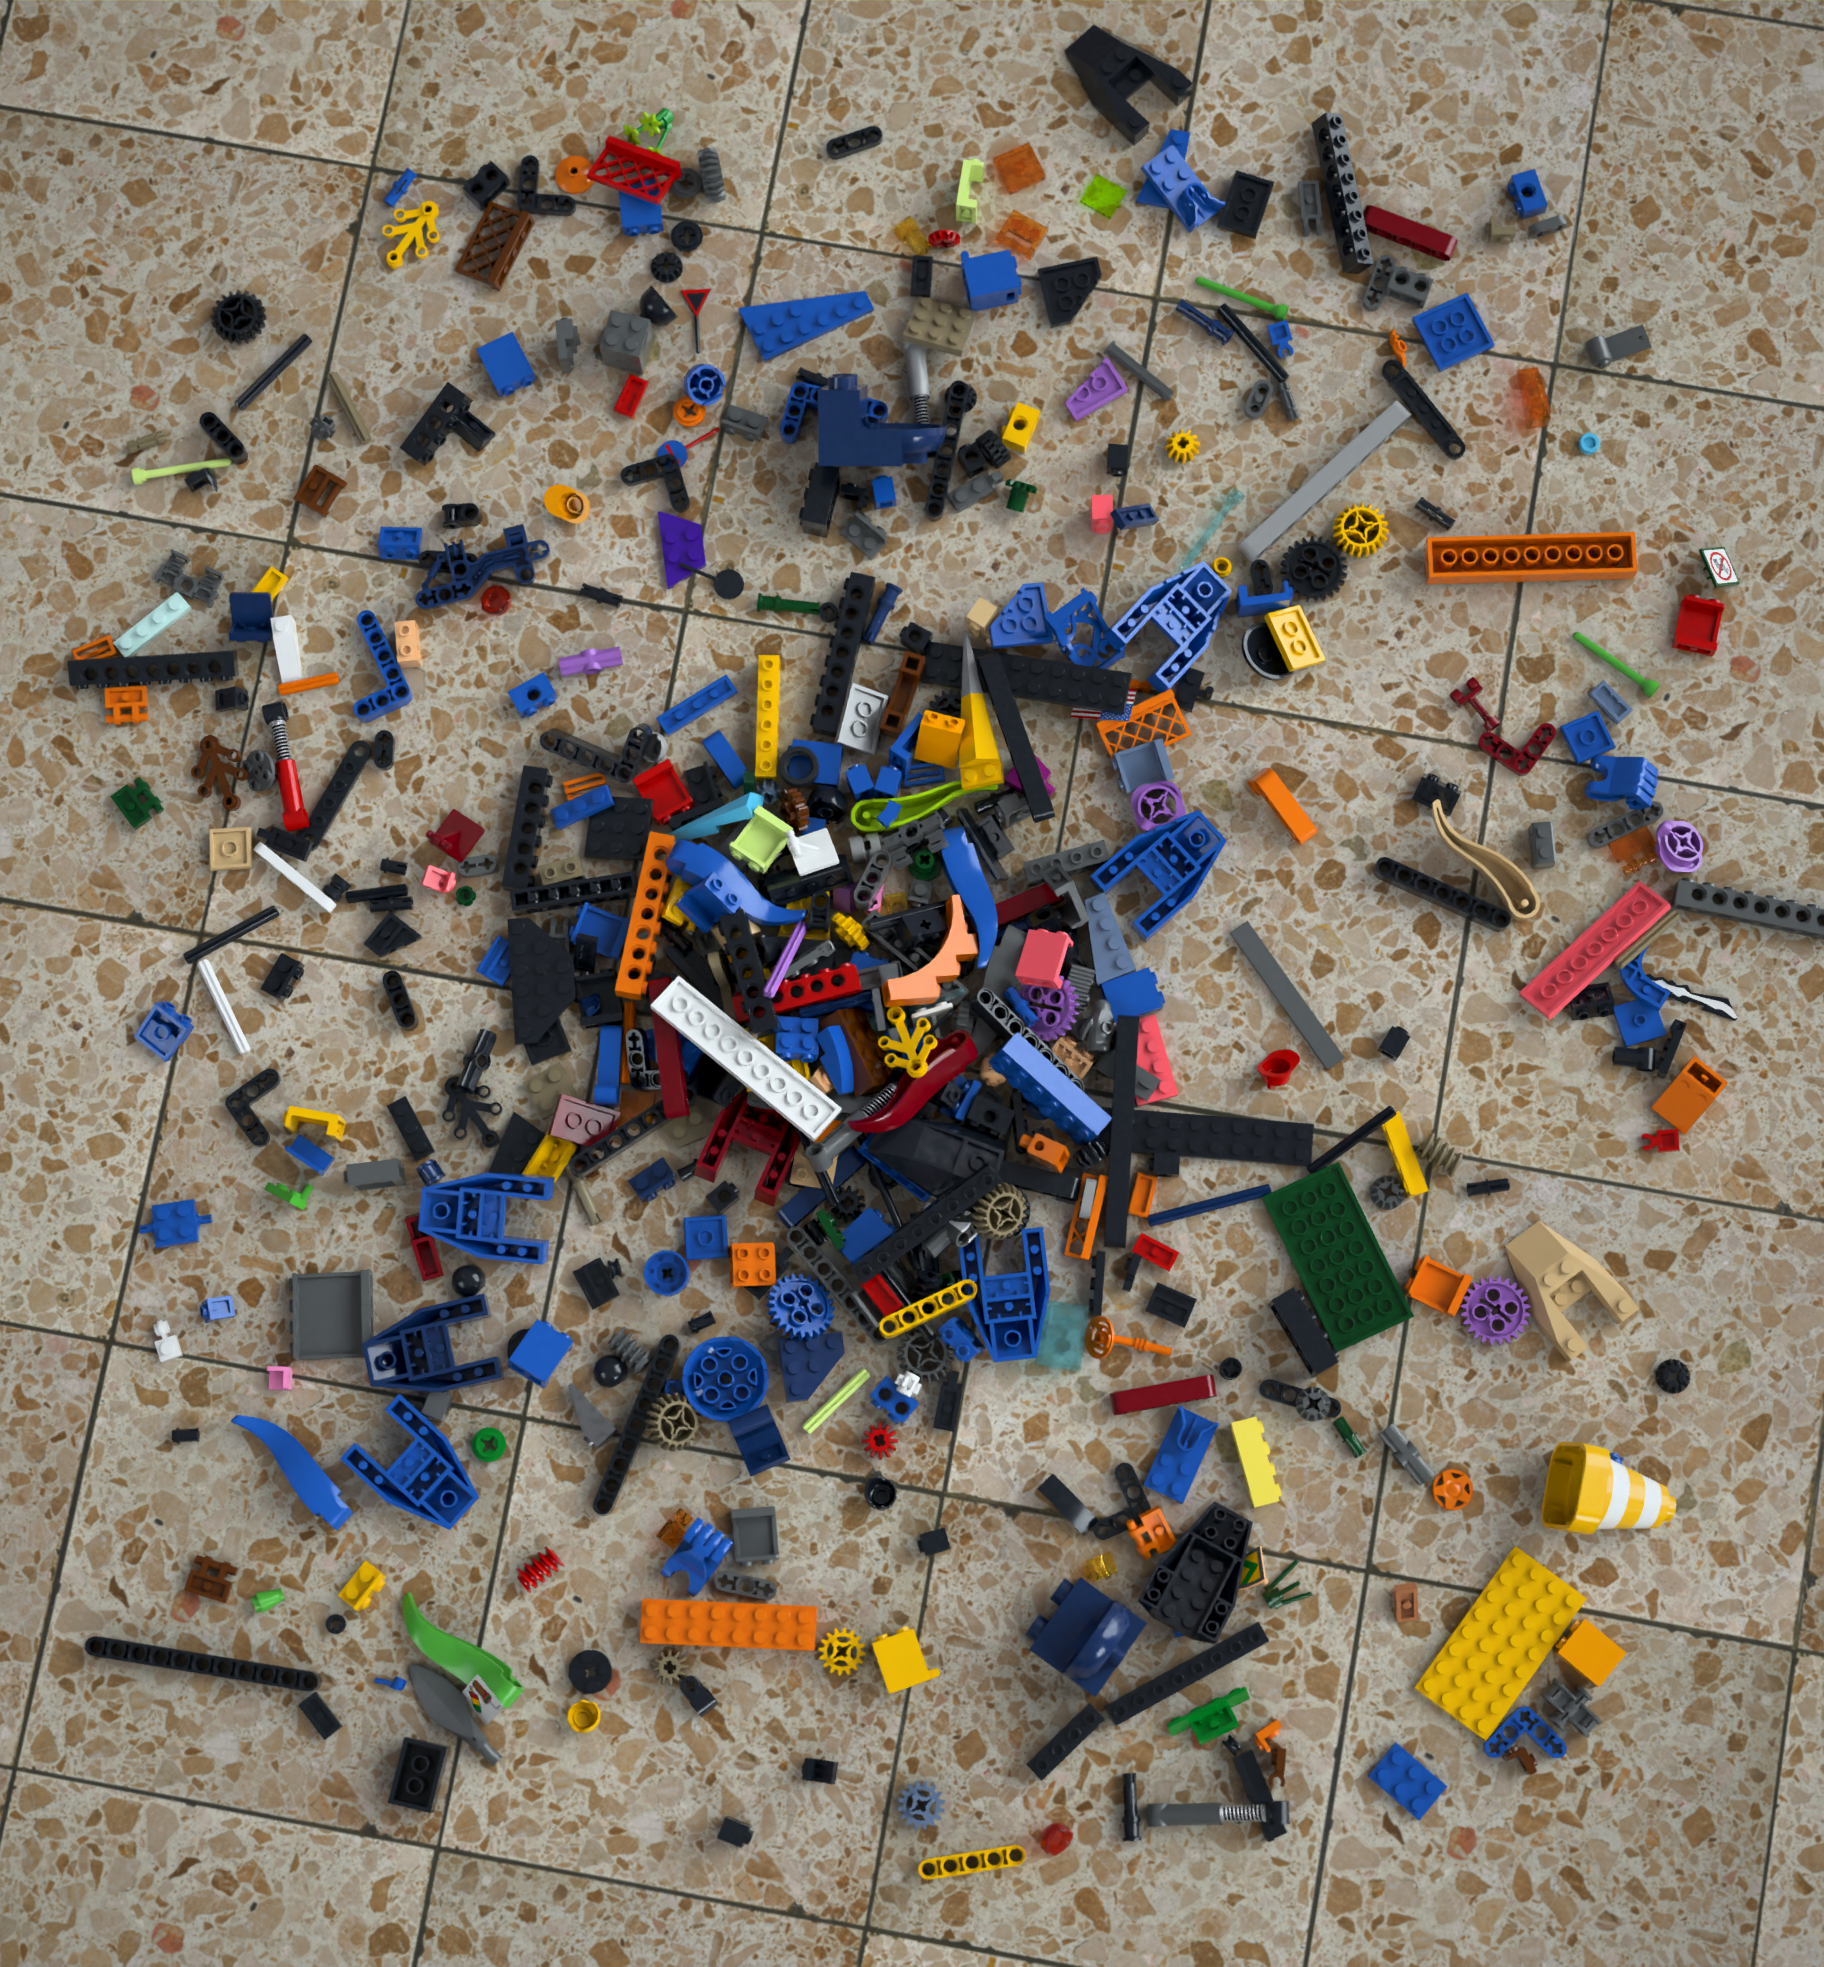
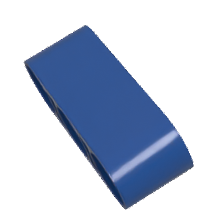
M717 730L701 741L734 790L752 779L750 773L720 730Z

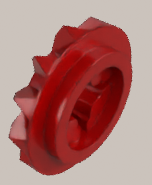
M937 230L929 234L928 243L933 247H940V249L954 248L960 244V235L951 230Z

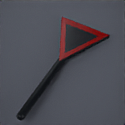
M711 289L681 290L695 314L697 354L700 353L699 313Z

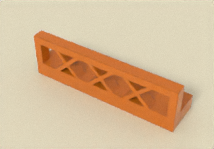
M1083 1172L1064 1256L1089 1261L1108 1176H1097ZM1086 1178L1098 1180V1185L1095 1190L1096 1194L1090 1220L1084 1219L1088 1228L1087 1231L1079 1235L1075 1229V1223L1083 1219L1077 1218L1078 1210L1080 1212L1079 1206L1083 1199L1081 1197L1085 1189ZM1073 1232H1075V1234H1076V1236H1077V1237L1074 1238V1239H1072ZM1086 1234L1085 1241L1083 1242L1081 1237ZM1077 1239L1083 1245L1081 1255L1069 1252L1071 1243Z

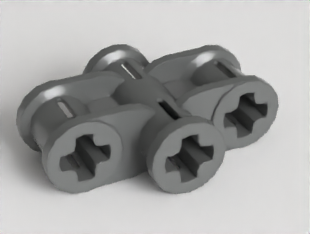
M1554 1678L1549 1688L1545 1692L1540 1693L1541 1697L1557 1710L1555 1715H1551L1549 1719L1562 1731H1565V1726L1570 1722L1578 1732L1588 1739L1589 1733L1595 1726L1602 1723L1600 1718L1585 1706L1587 1701L1593 1699L1592 1696L1579 1685L1572 1694L1559 1680Z

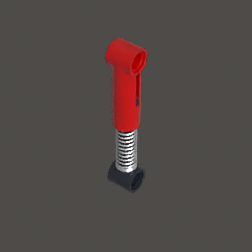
M281 700L263 705V717L266 724L270 725L273 746L275 747L277 761L275 768L284 810L282 817L285 828L288 832L309 827V817L304 808L296 762L291 757L288 734L286 733L287 730H285L287 728L285 726L286 721L289 720L286 704Z

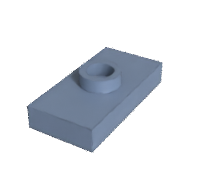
M1604 680L1588 694L1616 725L1633 710Z

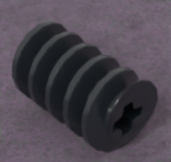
M925 1269L917 1271L916 1285L913 1288L914 1293L912 1294L913 1304L941 1290L943 1280L939 1274ZM925 1304L922 1307V1311L926 1314H931L934 1312V1307L931 1304Z

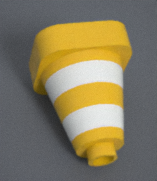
M1559 1442L1554 1448L1550 1459L1541 1509L1542 1523L1546 1528L1591 1535L1596 1529L1658 1528L1664 1521L1670 1522L1673 1519L1676 1511V1500L1673 1496H1669L1667 1487L1611 1460L1608 1449L1581 1442Z

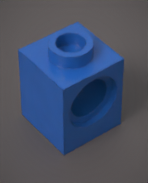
M881 475L873 479L872 488L876 509L897 506L892 476Z

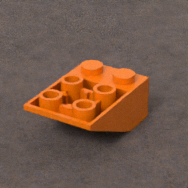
M1693 1056L1653 1104L1651 1109L1685 1135L1729 1082L1696 1056Z

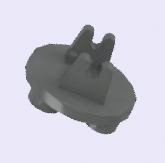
M254 750L242 762V768L248 772L247 781L252 791L268 790L277 780L274 762L271 755L266 751Z

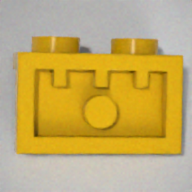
M365 1560L338 1596L351 1605L355 1611L365 1610L372 1602L370 1597L373 1593H378L384 1587L386 1576Z

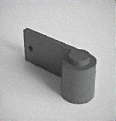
M1643 324L1607 338L1597 336L1585 342L1593 367H1598L1599 369L1609 366L1611 362L1651 348Z
M1114 1046L1109 1048L1107 1054H1101L1093 1066V1069L1098 1074L1114 1080L1116 1050ZM1138 1065L1136 1066L1135 1095L1147 1102L1161 1080Z

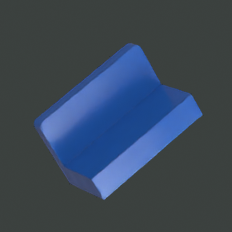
M300 1134L290 1148L286 1146L284 1149L322 1176L335 1159Z

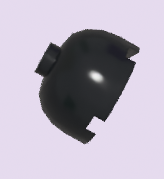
M650 286L641 295L639 307L642 313L640 316L650 319L653 325L658 327L666 326L678 317L653 286Z
M834 786L817 787L810 793L806 802V806L809 808V817L825 819L828 825L829 821H836L835 824H839L846 817L848 806L846 797Z

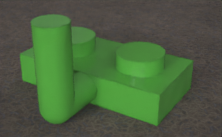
M268 1182L264 1190L304 1210L307 1204L306 1200L314 1187L306 1183L300 1194L292 1189L287 1192L289 1188L280 1183H277L275 1186Z

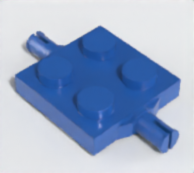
M194 1199L152 1206L153 1218L151 1224L139 1225L140 1234L153 1232L157 1249L200 1242V1224L213 1223L211 1214L198 1215Z

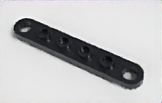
M1395 359L1386 361L1382 367V375L1445 455L1453 460L1460 459L1466 449L1464 441L1461 440L1457 432L1408 371L1404 369L1402 364ZM1394 366L1398 372L1395 375H1389L1387 368ZM1457 444L1461 451L1456 454L1452 453L1449 450V446Z
M363 740L355 741L350 746L309 818V827L303 828L299 835L302 838H306L308 835L314 836L315 841L311 851H314L320 845L363 771L369 757H371V747ZM357 747H365L366 753L363 756H357L355 754Z

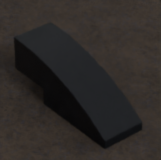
M1053 1473L1037 1489L1083 1536L1099 1521Z

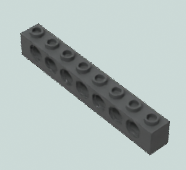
M1682 878V880L1679 879L1675 883L1671 904L1673 909L1824 940V926H1820L1817 923V918L1824 919V909H1820L1818 905H1800L1796 900L1781 901L1778 900V897L1766 895L1765 897L1757 896V893L1753 891L1738 892L1733 887L1719 888L1709 882L1699 884L1690 878ZM1691 893H1699L1701 900L1693 899ZM1718 896L1722 903L1720 905L1715 904L1712 897ZM1733 901H1740L1742 909H1737ZM1754 905H1760L1763 908V913H1757ZM1775 909L1782 910L1784 917H1778L1775 914ZM1796 913L1802 914L1805 918V921H1798L1796 918Z

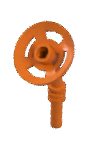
M1104 1316L1092 1318L1085 1331L1086 1349L1090 1356L1095 1359L1105 1358L1110 1353L1113 1343L1134 1347V1350L1138 1348L1141 1351L1143 1349V1352L1151 1351L1167 1356L1172 1354L1173 1348L1150 1343L1147 1339L1144 1341L1143 1338L1139 1340V1337L1134 1339L1114 1335L1110 1320ZM1096 1327V1328H1097V1332L1095 1333V1335H1094V1340L1092 1341L1093 1331H1094V1328ZM1095 1348L1102 1350L1103 1353H1098Z

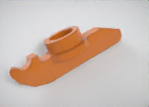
M1393 329L1389 335L1390 344L1397 361L1405 368L1406 357L1404 353L1407 350V346L1402 340L1398 341L1399 335H1396Z

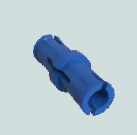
M406 168V171L399 180L392 184L393 188L383 201L391 208H394V205L401 196L408 192L407 188L417 175L409 168Z
M1014 986L1008 988L1007 992L1003 993L1004 997L1014 1007L1013 1011L1020 1015L1027 1024V1027H1032L1036 1024L1034 1021H1039V1018L1030 1009L1029 1002L1020 996Z

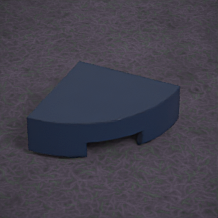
M598 993L579 1000L580 1007L587 1017L596 1013L600 1008L601 1001Z

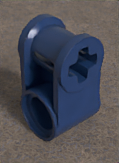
M433 1159L426 1161L416 1168L426 1186H430L445 1177L441 1167Z

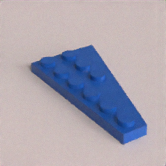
M859 291L738 308V311L764 362H767L873 312L874 307L866 292Z

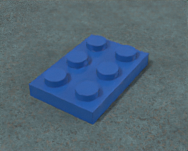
M1396 1742L1368 1775L1372 1781L1419 1821L1447 1788L1441 1780Z

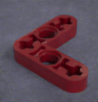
M1550 723L1541 724L1521 752L1492 732L1483 733L1478 740V746L1481 751L1516 775L1525 776L1532 770L1554 739L1556 729ZM1548 729L1550 736L1547 735L1542 742L1539 741L1543 734L1541 730L1545 731ZM1490 738L1492 745L1485 746L1483 739L1487 740ZM1497 744H1500V746L1496 750V753H1494V748L1497 746ZM1532 744L1537 745L1540 749L1539 754H1531L1528 747ZM1500 750H1509L1511 757L1509 759L1501 758ZM1526 757L1529 758L1525 766L1527 769L1523 768L1520 770L1518 763L1521 764Z

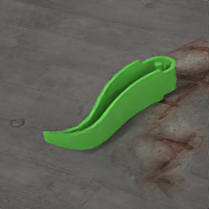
M407 1592L403 1598V1615L407 1631L417 1647L426 1656L467 1685L478 1674L504 1706L503 1708H510L525 1690L523 1685L511 1675L512 1668L480 1647L435 1627L418 1610L412 1593Z

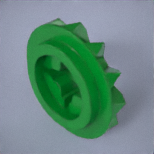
M483 1428L472 1439V1451L481 1461H497L504 1454L506 1448L505 1437L495 1428ZM494 1438L493 1445L496 1451L494 1449L485 1451L486 1445L481 1440L490 1441Z

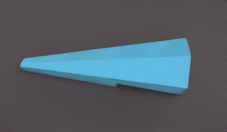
M750 792L667 835L675 836V840L678 841L691 840L719 833L721 825L753 818L754 810L758 805L763 806L764 798L762 795Z

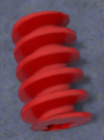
M546 1546L544 1547L545 1555L540 1552L537 1553L539 1560L533 1557L530 1558L531 1566L523 1563L525 1571L519 1568L516 1569L518 1573L517 1578L529 1593H531L530 1585L534 1588L538 1587L537 1580L542 1583L545 1582L544 1575L549 1578L552 1577L551 1569L558 1572V1564L565 1567L557 1554Z

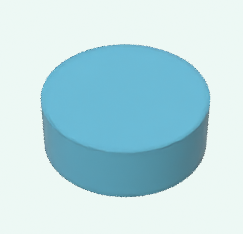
M1592 433L1584 434L1578 442L1579 450L1585 455L1596 453L1600 446L1599 438Z

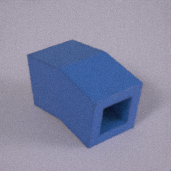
M889 800L885 810L877 817V821L887 829L897 819L901 811V805Z

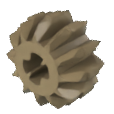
M668 1649V1657L661 1651L659 1654L662 1660L654 1658L653 1661L659 1663V1666H653L652 1670L660 1671L654 1678L658 1679L663 1676L661 1680L662 1685L669 1679V1686H673V1678H675L678 1684H681L682 1680L679 1675L683 1677L688 1676L687 1673L682 1672V1668H689L687 1664L682 1665V1662L686 1661L687 1657L683 1656L678 1659L681 1651L677 1650L674 1657H672L673 1651ZM669 1661H672V1665H676V1670H672L674 1672L672 1674L669 1673V1670H665V1665H669L667 1663Z

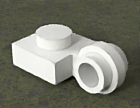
M167 1320L157 1321V1324H154V1330L157 1336H162L161 1340L155 1341L160 1362L163 1363L183 1356L177 1336L168 1337L167 1333H170Z

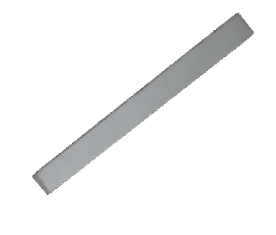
M1395 401L1238 546V550L1251 563L1259 559L1411 418L1412 414L1398 401Z

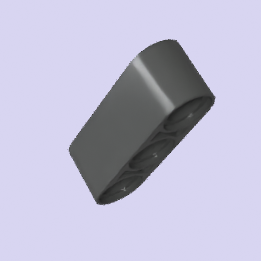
M878 850L873 854L854 891V904L859 910L865 911L871 908L890 872L891 857L885 850ZM879 860L887 861L884 865H878L876 862ZM872 877L878 879L875 883H869L867 880ZM862 895L869 897L866 901H860L858 898Z

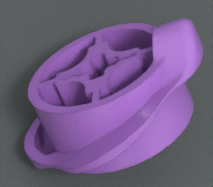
M1169 781L1144 784L1138 787L1132 794L1131 807L1134 812V819L1137 826L1144 832L1153 830L1160 825L1163 826L1186 815L1182 794L1179 788ZM1153 791L1164 792L1158 799L1146 796ZM1169 796L1175 802V813L1166 807L1165 803ZM1162 801V809L1164 810H1158L1154 814L1155 807L1153 804L1158 805ZM1141 802L1146 803L1151 809L1148 819L1141 812ZM1160 815L1170 818L1169 821L1162 824L1153 823L1156 817Z
M1663 821L1656 831L1657 841L1655 849L1658 858L1672 872H1695L1702 863L1703 842L1701 836L1688 822Z

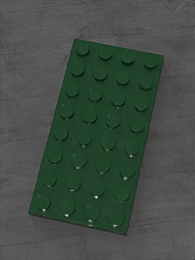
M1339 1162L1261 1197L1320 1322L1337 1352L1414 1317Z

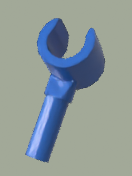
M396 1676L393 1682L375 1678L374 1683L387 1685L401 1691L404 1689L407 1681Z

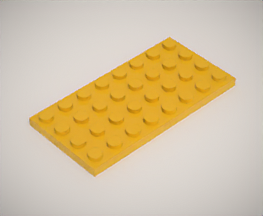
M1514 1546L1414 1688L1484 1741H1487L1587 1598L1521 1549Z

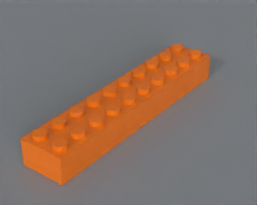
M1635 532L1427 537L1424 544L1426 585L1633 579L1637 573Z

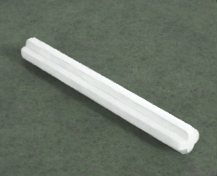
M204 959L198 962L197 966L240 1054L249 1052L250 1047L209 961Z

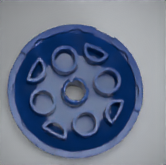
M733 1336L708 1339L698 1345L686 1360L682 1375L684 1393L689 1403L698 1413L711 1420L727 1422L757 1409L762 1403L769 1383L766 1362L761 1353L752 1344L743 1339ZM727 1375L731 1378V1383L724 1385L721 1384L719 1379Z

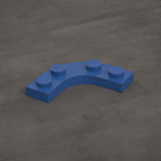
M1647 947L1623 969H1619V972L1628 991L1637 999L1659 1012L1671 992L1656 984L1645 975L1642 969V959L1648 949Z

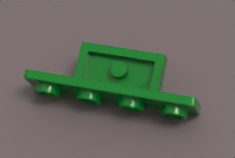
M1246 1687L1235 1688L1222 1698H1215L1203 1707L1194 1708L1183 1717L1172 1719L1167 1724L1170 1735L1175 1736L1192 1728L1201 1746L1240 1727L1231 1708L1250 1699Z

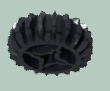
M238 289L236 294L229 291L228 297L222 294L223 300H216L218 307H212L214 314L211 315L213 320L212 326L216 328L217 335H221L224 341L228 339L231 344L235 340L239 345L242 340L248 343V338L250 337L256 340L255 333H262L260 327H265L264 320H267V316L264 314L266 310L262 306L261 300L257 299L254 294L250 295L246 290L243 294ZM247 306L254 310V317L247 313ZM224 317L231 321V328L224 325Z

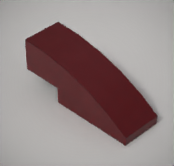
M419 1212L406 1216L405 1222L422 1279L426 1281L443 1276L444 1273L435 1238L418 1230Z

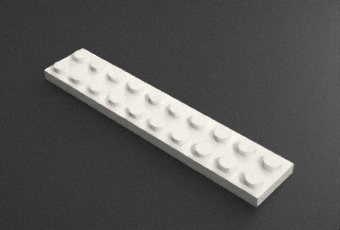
M680 976L651 1004L650 1008L812 1141H815L842 1111L840 1106Z

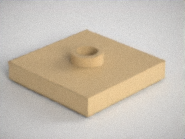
M251 827L209 829L210 871L253 869Z

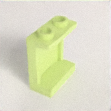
M964 159L956 201V221L976 224L977 200L968 199L972 181L983 182L984 163L977 159Z
M758 805L754 810V817L749 821L737 839L729 844L730 854L739 861L742 859L747 862L748 867L753 871H760L764 874L787 844L786 832L789 830L793 831V828Z

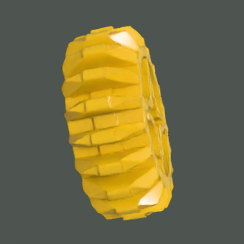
M1363 502L1360 503L1359 507L1353 503L1351 509L1346 506L1344 512L1340 511L1338 513L1339 518L1334 520L1336 525L1333 526L1332 531L1336 533L1333 535V538L1339 539L1336 543L1337 546L1343 545L1342 552H1346L1347 549L1350 550L1349 556H1352L1355 552L1358 558L1361 557L1362 553L1367 558L1370 552L1376 554L1377 548L1382 549V542L1387 540L1385 535L1388 534L1389 530L1385 527H1387L1388 522L1382 521L1385 517L1384 514L1377 515L1379 512L1378 508L1374 511L1371 510V504L1367 508H1364ZM1362 517L1369 519L1371 522L1363 520ZM1354 518V525L1344 530V524L1349 519ZM1358 527L1364 529L1363 534L1357 531ZM1372 531H1377L1375 539L1367 543V535L1372 534ZM1351 538H1354V539H1356L1359 543H1355V542H1353V541L1350 540V539H1351Z

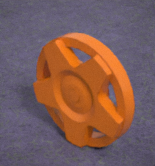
M1450 1469L1436 1476L1432 1484V1495L1440 1507L1452 1511L1459 1510L1470 1502L1473 1495V1486L1466 1474L1459 1470ZM1451 1473L1458 1474L1460 1477L1454 1478ZM1442 1477V1485L1436 1486L1438 1480ZM1467 1484L1469 1488V1493H1467L1464 1489ZM1437 1496L1444 1497V1504ZM1457 1501L1464 1502L1460 1506L1454 1507Z

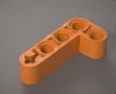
M1263 768L1247 781L1253 792L1265 799L1289 834L1299 845L1304 844L1318 832L1284 783L1271 768Z

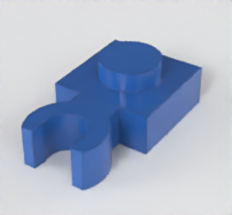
M1287 320L1268 325L1267 330L1272 346H1279L1277 351L1278 357L1280 359L1283 358L1282 350L1287 349L1290 356H1292L1294 351L1288 342L1292 341L1293 338Z

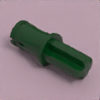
M1343 1416L1333 1422V1425L1343 1439L1342 1443H1346L1355 1459L1367 1452L1357 1438V1432H1353Z

